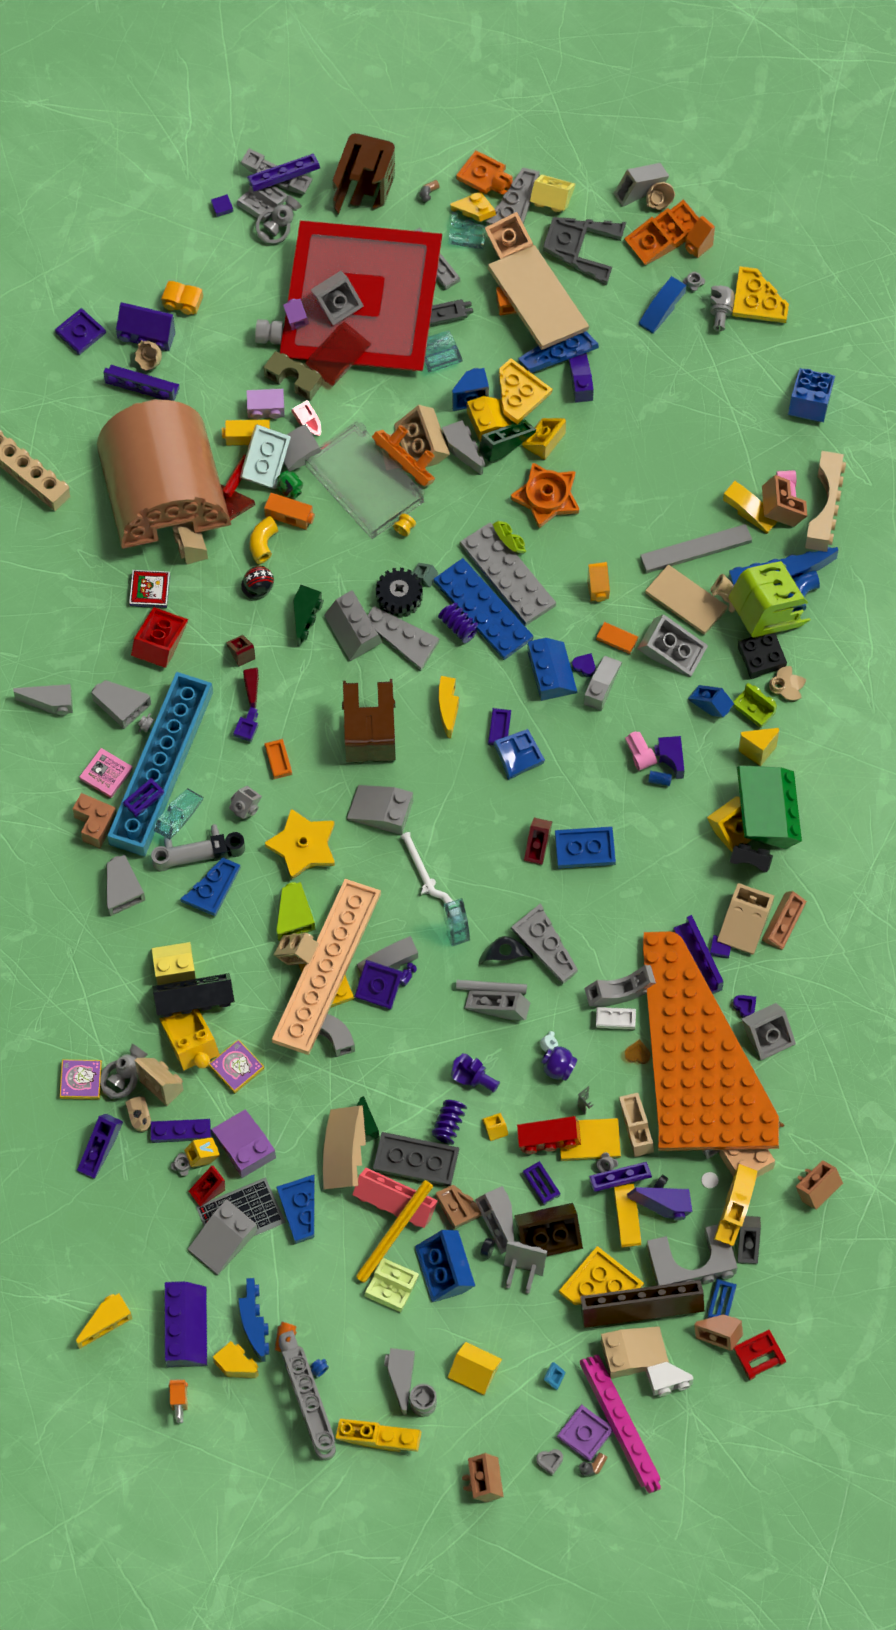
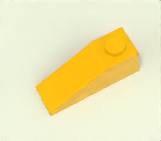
M119 1293L107 1296L104 1302L100 1304L76 1339L79 1349L132 1319L131 1312Z

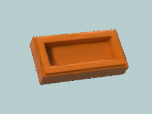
M604 622L596 640L631 654L638 641V636Z
M283 739L264 743L273 778L278 779L292 775Z

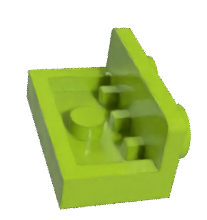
M750 683L745 685V690L733 701V707L760 728L772 718L777 709L776 702L771 697H766L757 686H752Z

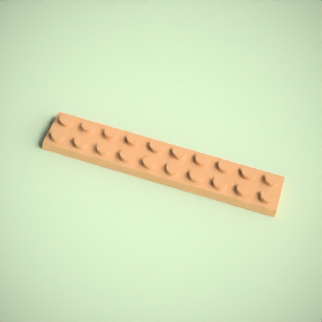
M344 879L316 941L319 945L310 963L306 964L273 1035L272 1043L307 1055L310 1054L381 896V890Z

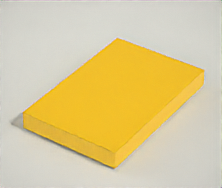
M618 1118L578 1120L581 1145H576L572 1149L560 1148L561 1161L601 1159V1155L604 1152L609 1153L611 1158H621Z

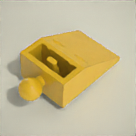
M192 1009V1012L188 1014L175 1012L173 1016L159 1018L183 1070L193 1066L201 1069L206 1068L210 1064V1059L220 1055L215 1039L199 1009Z

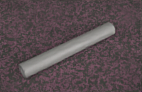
M457 980L456 989L526 994L527 984Z

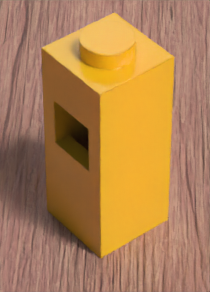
M225 420V427H222V439H226V446L249 445L255 425L270 429V420Z

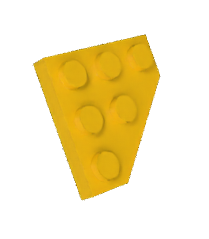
M739 266L732 316L786 323L789 303L779 296L778 291L769 281L767 282L763 278L762 273L757 268Z
M511 358L499 368L503 414L518 424L550 396L553 389Z
M597 1246L562 1286L559 1293L572 1304L581 1305L580 1296L642 1288L644 1282Z

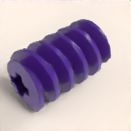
M457 603L446 606L439 613L438 618L442 619V622L447 624V627L452 629V632L457 634V637L462 639L463 643H468L476 635L478 623L471 625L473 618L466 620L468 613L461 615L463 608L456 610L458 607Z
M456 1100L443 1101V1107L440 1109L441 1114L438 1115V1121L435 1122V1128L432 1130V1135L437 1140L445 1144L454 1145V1141L450 1137H457L453 1130L459 1131L460 1127L456 1123L461 1124L463 1122L458 1116H465L461 1109H467L466 1105Z

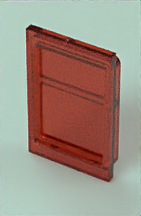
M344 321L309 357L305 364L311 370H316L322 376V379L333 387L371 346V343Z

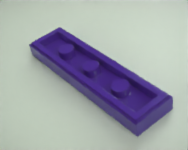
M313 153L247 176L252 190L255 192L320 169V164Z

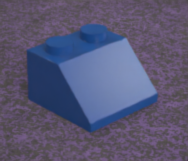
M473 368L470 371H466L453 388V411L467 409V401L483 396L489 397V385L485 368Z

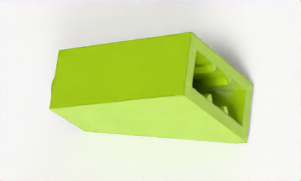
M292 882L282 887L277 924L278 941H281L283 935L303 934L316 930L315 921L301 882Z

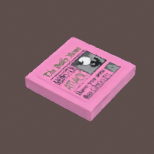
M101 748L79 778L81 781L112 798L131 773L133 767Z

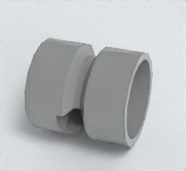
M258 319L255 334L256 343L266 344L270 340L271 344L281 345L284 329L283 321H272L270 324L268 320Z
M418 1384L410 1393L411 1410L420 1417L433 1414L437 1405L436 1391L428 1384Z

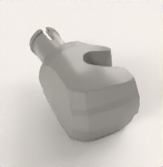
M712 286L710 301L713 306L710 312L715 316L713 329L719 331L720 325V331H724L726 317H729L733 311L734 291L726 286Z

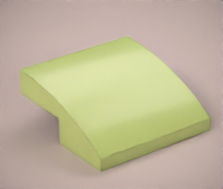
M382 1258L365 1292V1297L401 1313L415 1286L419 1273Z

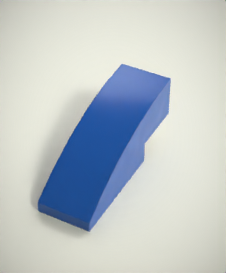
M671 276L649 305L639 321V325L654 334L675 309L676 303L686 293V285Z

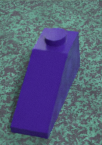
M587 353L569 359L575 403L593 401L592 374Z
M106 1113L98 1117L77 1171L92 1178L97 1177L117 1139L123 1124L122 1120Z
M635 1187L627 1194V1198L665 1218H674V1220L680 1221L693 1212L689 1189Z

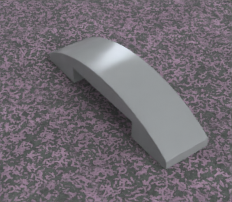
M250 148L241 161V164L253 174L277 166L264 160V155ZM303 174L275 184V186L290 192L305 194L313 179Z

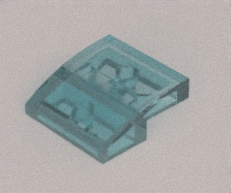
M449 330L428 337L424 362L428 373L463 362L459 349Z

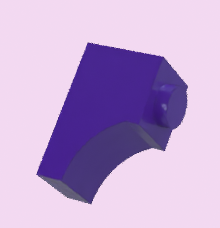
M681 736L658 737V743L654 745L655 756L659 757V763L663 762L670 766L675 773L676 779H683L685 769Z

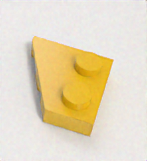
M481 191L450 204L452 211H462L464 216L472 217L479 222L496 215L494 207Z

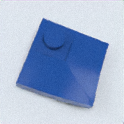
M528 729L495 740L494 742L508 780L545 762Z

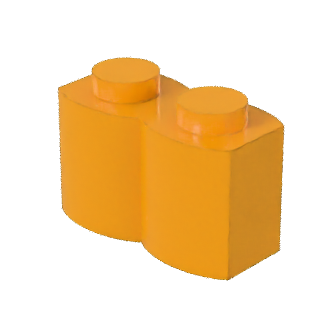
M168 281L161 298L162 306L171 311L181 310L187 315L197 314L203 299V291L195 286Z

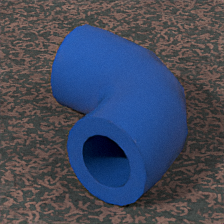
M816 570L802 574L794 580L804 598L809 591L820 588ZM790 593L788 596H786V599L792 597L794 594ZM806 604L794 606L792 612L806 610Z

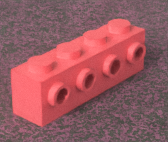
M365 1168L359 1175L358 1186H355L352 1195L358 1197L363 1202L375 1205L380 1210H386L398 1218L416 1190ZM426 1196L409 1221L417 1227L425 1228L431 1221L438 1200Z

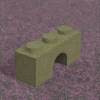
M275 351L264 366V376L278 384L287 377L296 378L297 381L294 383L295 393L309 401L312 400L322 386V376L316 370L306 368L301 362L291 360L284 353L280 354Z

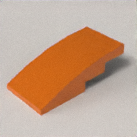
M683 199L672 209L667 208L657 217L653 218L652 216L624 239L643 263L647 265L685 243L687 235L699 217Z

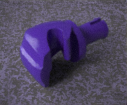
M462 1053L452 1063L451 1077L459 1083L470 1085L474 1088L480 1084L493 1093L500 1084L499 1081L485 1074L486 1067L483 1066V1063L478 1058L473 1060L468 1054Z

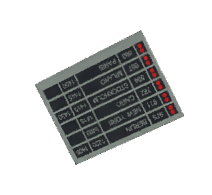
M266 1177L210 1200L203 1206H196L204 1226L226 1199L257 1224L258 1232L255 1235L286 1223Z

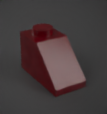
M534 817L530 826L524 861L543 865L553 821Z

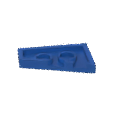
M222 858L207 872V875L199 883L197 882L193 886V889L187 895L185 894L180 899L181 902L216 917L241 868L240 864Z
M315 1175L277 1186V1191L295 1243L314 1238Z

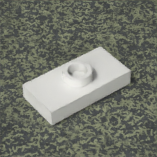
M597 1007L596 1028L635 1030L636 1009Z

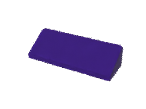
M647 1161L589 1176L590 1186L594 1192L652 1178Z

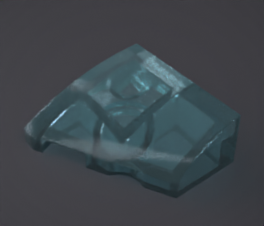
M452 212L448 244L483 249L486 236L485 226L476 224L470 219L461 220L457 218V213Z

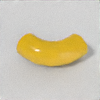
M271 516L264 518L258 523L250 535L249 549L257 564L266 562L272 556L268 548V540L271 536L278 533L279 530Z

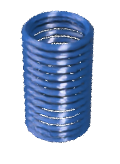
M651 770L648 782L670 786L672 774Z

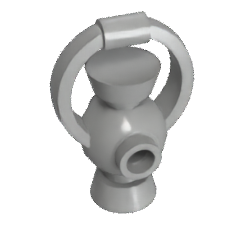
M288 195L285 201L286 205H278L274 209L265 210L258 216L256 232L257 236L264 243H280L289 235L290 223L294 216L293 211H297L302 207L291 195ZM269 213H272V221H267L263 226L271 234L277 236L279 226H287L285 234L276 240H270V237L263 231L260 232L259 229L260 220Z
M133 1043L129 1050L131 1052L130 1055L121 1056L118 1060L109 1063L102 1071L100 1078L102 1092L111 1099L126 1097L136 1087L138 1076L134 1060L145 1058L148 1054ZM115 1068L117 1074H112L108 1078L113 1084L124 1090L125 1079H130L128 1087L120 1093H116L106 1086L107 1076Z

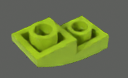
M497 521L492 524L497 535L508 548L517 553H526L524 540L520 535L512 534V528L507 522Z

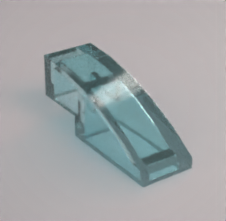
M187 788L169 804L167 811L157 819L154 831L170 840L190 819L204 797Z
M460 898L444 904V921L451 946L470 941L463 899Z

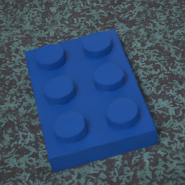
M613 827L555 830L558 868L616 865Z

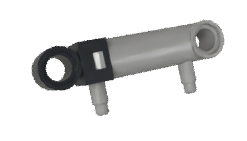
M213 824L211 825L212 836H210V840L173 847L170 835L167 833L164 834L165 847H156L151 853L152 864L156 870L166 871L172 866L213 858L215 861H219L222 858L228 859V854L233 857H239L245 851V840L243 835L238 832L229 833L225 839L224 834H219L217 825ZM234 842L239 843V845L236 847L231 846V844ZM159 857H165V858H166V859L163 860V861H158V860H157Z

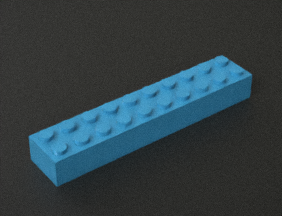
M176 672L108 833L110 846L146 856L212 697L213 688L211 682ZM152 778L164 790V794L140 815L135 817L123 805V801ZM150 786L146 791H144L130 804L133 805L138 799H140L142 795L147 793L154 786Z

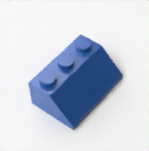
M550 638L528 641L527 652L540 700L543 701L578 693L564 642Z
M441 1230L415 1246L432 1302L461 1295L475 1287L458 1230Z

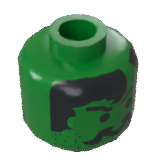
M284 471L277 477L276 487L284 497H293L294 499L302 493L303 482L294 471Z

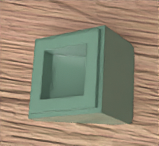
M418 563L412 575L416 573L418 579L427 587H431L434 578L438 575V571L433 565Z

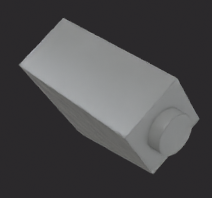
M661 163L627 169L613 194L622 207L645 197L648 189L653 184L659 182L666 183L669 175Z
M107 680L97 684L91 692L93 701L123 729L152 705L148 694Z
M116 856L110 862H107V907L109 915L112 916L145 901L144 892L126 856Z

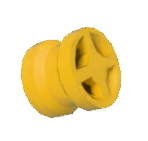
M402 513L399 516V521L393 524V528L400 535L408 536L410 529L415 527L416 521L408 514Z

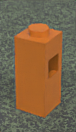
M270 493L264 507L265 517L271 516L274 520L307 530L309 524L313 523L315 517L312 505L274 493Z

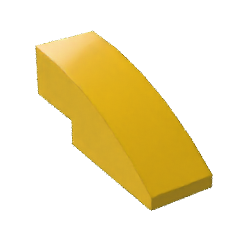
M734 481L725 491L723 501L737 509L738 515L768 534L778 522L764 517L763 502L738 482Z
M441 676L439 684L440 718L447 738H451L459 708V697L454 696L456 678Z
M634 1184L614 1187L621 1247L641 1245L637 1202L627 1198V1194L634 1189Z

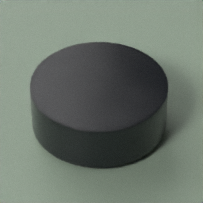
M662 1174L653 1188H664L669 1180L668 1177Z
M485 1239L480 1252L481 1257L487 1259L491 1257L495 1247L494 1239Z

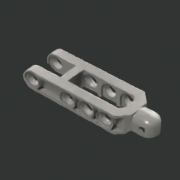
M291 1330L281 1334L278 1342L315 1453L321 1460H330L336 1452L334 1435L305 1352L302 1347L298 1346L294 1332ZM290 1337V1342H287L285 1339Z

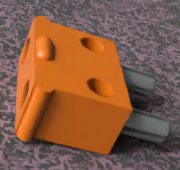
M185 1380L169 1381L170 1406L172 1410H175L176 1423H179V1420L180 1423H183V1410H188V1383Z

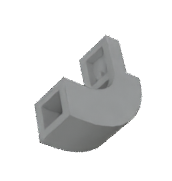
M644 965L624 978L610 981L596 980L584 989L589 1006H611L646 994L647 989L656 984L651 965Z
M327 1014L319 1035L329 1039L333 1045L336 1057L355 1052V1044L348 1028L338 1018Z

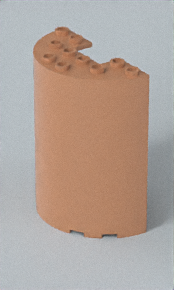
M154 399L133 404L114 415L104 425L98 436L97 449L122 549L158 541L156 529L193 521L195 533L231 525L205 424L195 409L176 401Z

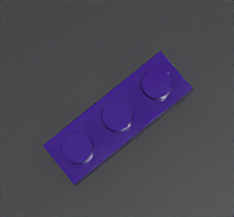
M210 1119L151 1121L152 1143L211 1138Z

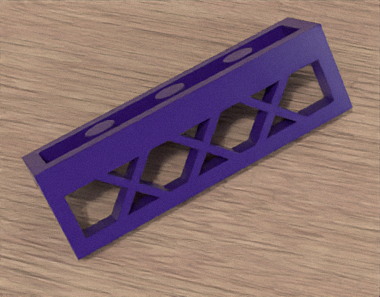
M110 365L109 368H105L103 371L106 384L161 400L175 401L180 388L177 383L115 365Z
M690 915L686 917V923L674 927L673 932L680 935L684 940L712 994L723 990L724 981L693 916Z

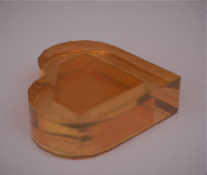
M640 1039L625 1050V1059L628 1062L633 1063L637 1061L640 1064H646L650 1060V1051Z

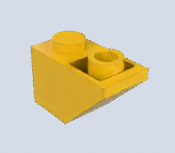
M230 1341L213 1356L214 1363L227 1377L257 1378L259 1376L258 1365L252 1358L248 1360L245 1357V1351L239 1344L234 1345Z

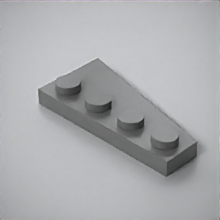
M373 606L368 617L378 635L389 642L390 646L401 652L408 661L413 662L422 671L438 645L439 638Z

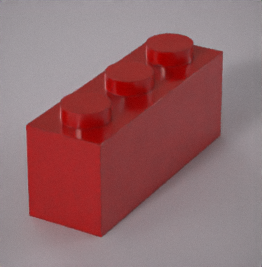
M576 1116L517 1124L519 1148L525 1154H535L541 1150L552 1152L556 1148L562 1147L572 1149L576 1145H581L580 1126Z

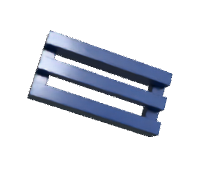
M717 1279L707 1319L721 1315L728 1287L732 1288L725 1315L729 1316L737 1284ZM720 1285H722L724 1288L717 1314L715 1315L713 1310Z

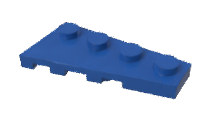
M585 331L543 350L537 346L519 357L518 361L522 367L532 373L599 348V345Z

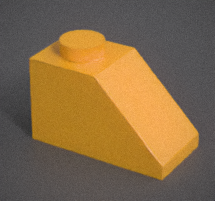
M607 562L588 564L587 583L591 601L602 602L609 599L610 586Z

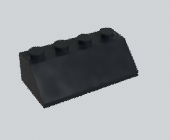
M230 973L153 986L156 1012L161 1017L173 1016L175 1012L188 1014L192 1012V1009L200 1008V1011L210 1010L215 1005L228 1007L231 1006V1003L235 1002Z

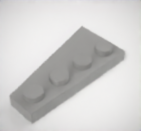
M527 168L521 169L508 192L504 194L500 204L496 206V215L488 218L486 226L515 212L518 213L524 225L531 204L530 198L534 181L540 176L539 171Z
M541 903L511 927V930L562 984L578 972L559 935L555 932L550 919L546 916Z

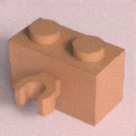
M823 1160L812 1171L805 1169L807 1176L805 1178L798 1176L800 1183L795 1186L802 1202L815 1210L843 1184L837 1168Z
M483 1453L468 1458L470 1475H464L462 1480H470V1484L463 1487L464 1490L472 1491L473 1498L483 1502L503 1498L498 1457Z

